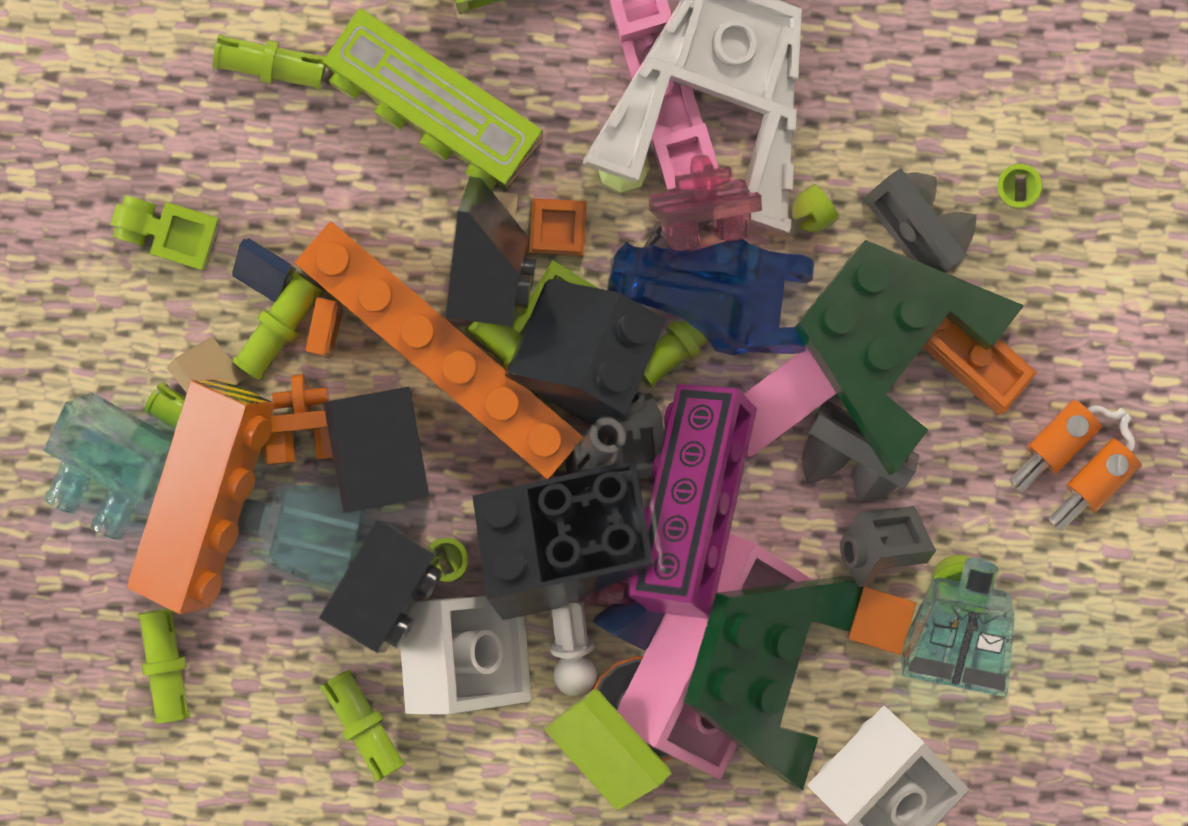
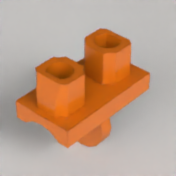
M304 374L292 375V391L272 393V401L276 403L274 409L293 407L294 414L271 416V434L266 444L261 448L265 465L297 462L294 433L314 431L317 460L333 459L325 410L310 412L309 406L329 401L328 388L308 389Z

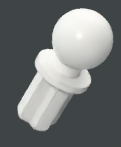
M576 600L551 610L555 641L550 645V650L553 656L561 658L554 669V681L561 692L572 697L587 694L593 689L597 681L596 666L586 656L594 650V641L587 637L584 604L581 600Z

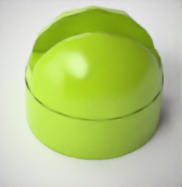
M1011 165L999 177V195L1003 202L1011 208L1027 209L1036 204L1042 195L1043 183L1041 177L1029 165ZM1016 175H1026V201H1016Z
M816 184L811 185L800 193L793 203V219H799L807 215V218L799 224V228L809 233L819 232L827 229L840 219L837 210L829 198Z
M440 538L428 545L433 550L442 547L445 560L452 570V573L445 576L444 573L439 580L440 583L454 581L464 574L468 566V554L465 547L459 541L452 538Z

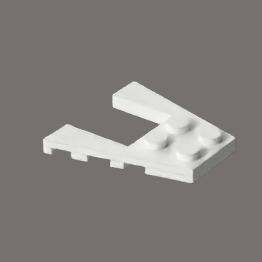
M680 0L586 154L582 164L631 182L639 180L670 80L764 114L733 217L782 234L790 233L791 219H788L789 191L793 190L794 164H791L792 132L796 131L797 110L793 108L795 80L799 76L802 9L780 0Z

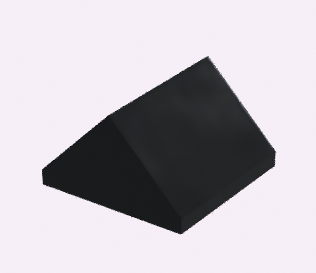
M409 386L323 402L343 513L430 499Z

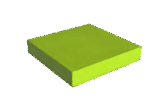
M592 690L558 715L543 729L617 811L660 786L671 774L670 769L599 690Z

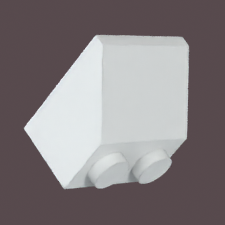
M486 595L415 602L407 615L414 619V623L400 645L406 714H454L532 701L525 616L502 620L488 602Z
M885 706L862 724L857 734L834 758L828 760L822 766L820 772L807 785L847 826H935L970 790L913 731Z

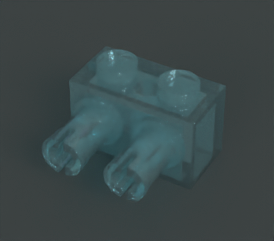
M93 392L65 402L43 449L44 452L62 461L49 490L44 495V500L52 506L59 499L60 502L57 509L67 513H75L92 478L109 489L96 516L92 519L91 527L100 532L105 525L107 528L104 536L115 540L123 539L137 505L154 497L173 437Z

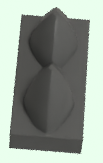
M900 168L883 180L863 199L908 258L946 272L968 256L965 251L973 239L977 215L966 212H950L937 215L931 208L937 191V177L918 172L905 173Z
M828 400L822 404L814 417L809 430L810 434L805 444L803 471L806 482L813 483L832 476L852 458L857 461L853 481L855 493L860 503L881 499L892 493L898 486L905 489L916 472L919 454L912 451L898 471L888 475L849 412Z

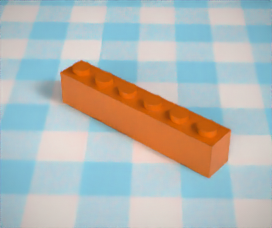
M331 220L294 262L546 479L553 477L571 456L575 444L578 445L584 438L527 388L504 376L506 373L504 368Z

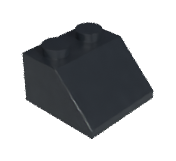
M470 176L457 210L445 317L513 327L517 308H528L530 291L533 289L537 257L527 256L528 235L482 178Z
M549 279L543 285L504 376L591 425H596V421L600 418L608 417L617 420L628 413L666 319L620 292Z
M376 520L319 619L375 653L386 652L390 645L397 649L408 635L414 623V619L407 615L419 596L425 600L428 599L443 574V570L437 567L442 555L397 525Z

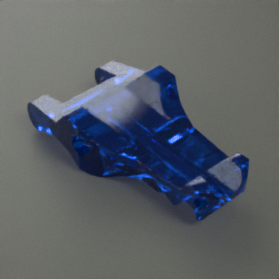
M735 238L694 251L660 248L655 245L640 248L630 245L627 241L611 258V272L607 283L608 290L620 292L639 304L679 316L699 330L710 342L715 352L736 356L749 352L799 354L805 351L806 345L794 327H779L785 281L808 283L813 280L815 262L805 255L769 251L754 246L743 238Z

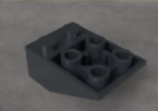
M635 460L472 496L486 596L488 602L502 620L560 608L654 567Z

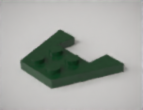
M865 240L856 248L794 328L888 475H892L898 471L928 432L926 427L886 395L896 380L945 317L950 319L987 350L993 347L1024 305Z
M839 576L716 593L684 703L783 781L803 790L818 737L780 726L811 621L850 632L863 587L857 586L853 576Z

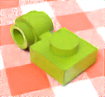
M127 195L124 196L122 205L116 204L110 225L115 227L112 237L144 247L146 237L152 238L153 235L155 237L149 254L198 270H206L221 219L165 202L159 220L154 215L155 204Z

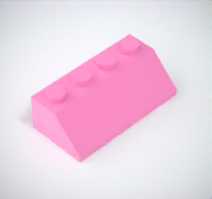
M730 534L717 593L813 579L759 545ZM665 613L625 695L621 699L617 711L647 744L721 780L737 744L684 703L708 619Z

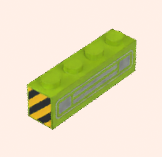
M362 8L357 10L323 60L327 70L333 74L328 81L333 87L355 101L360 93L378 104L374 113L379 118L399 131L402 130L405 124H408L423 135L419 141L420 145L444 161L448 159L450 154L454 155L469 165L464 172L467 177L482 178L491 191L496 184L508 191L543 141V130Z

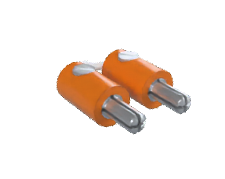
M1072 399L1026 446L1033 456L1009 479L1011 485H1017L1015 489L1020 492H1024L1046 469L1056 475L1102 429L1101 423L1093 414H1100L1109 420L1122 418L1120 421V431L1126 439V446L1115 438H1111L1066 484L1067 489L1072 495L1049 517L1050 523L1055 525L1056 529L1063 531L1085 508L1093 513H1097L1142 467L1139 459L1132 453L1135 440L1128 429V423L1132 418L1122 408L1116 412H1110L1106 408L1097 405L1087 409L1080 402Z

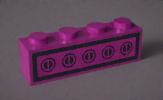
M677 384L674 400L667 406L664 417L666 435L662 452L654 460L652 470L654 487L650 504L645 507L654 567L628 578L629 596L650 612L709 618L719 585L757 408L737 388Z

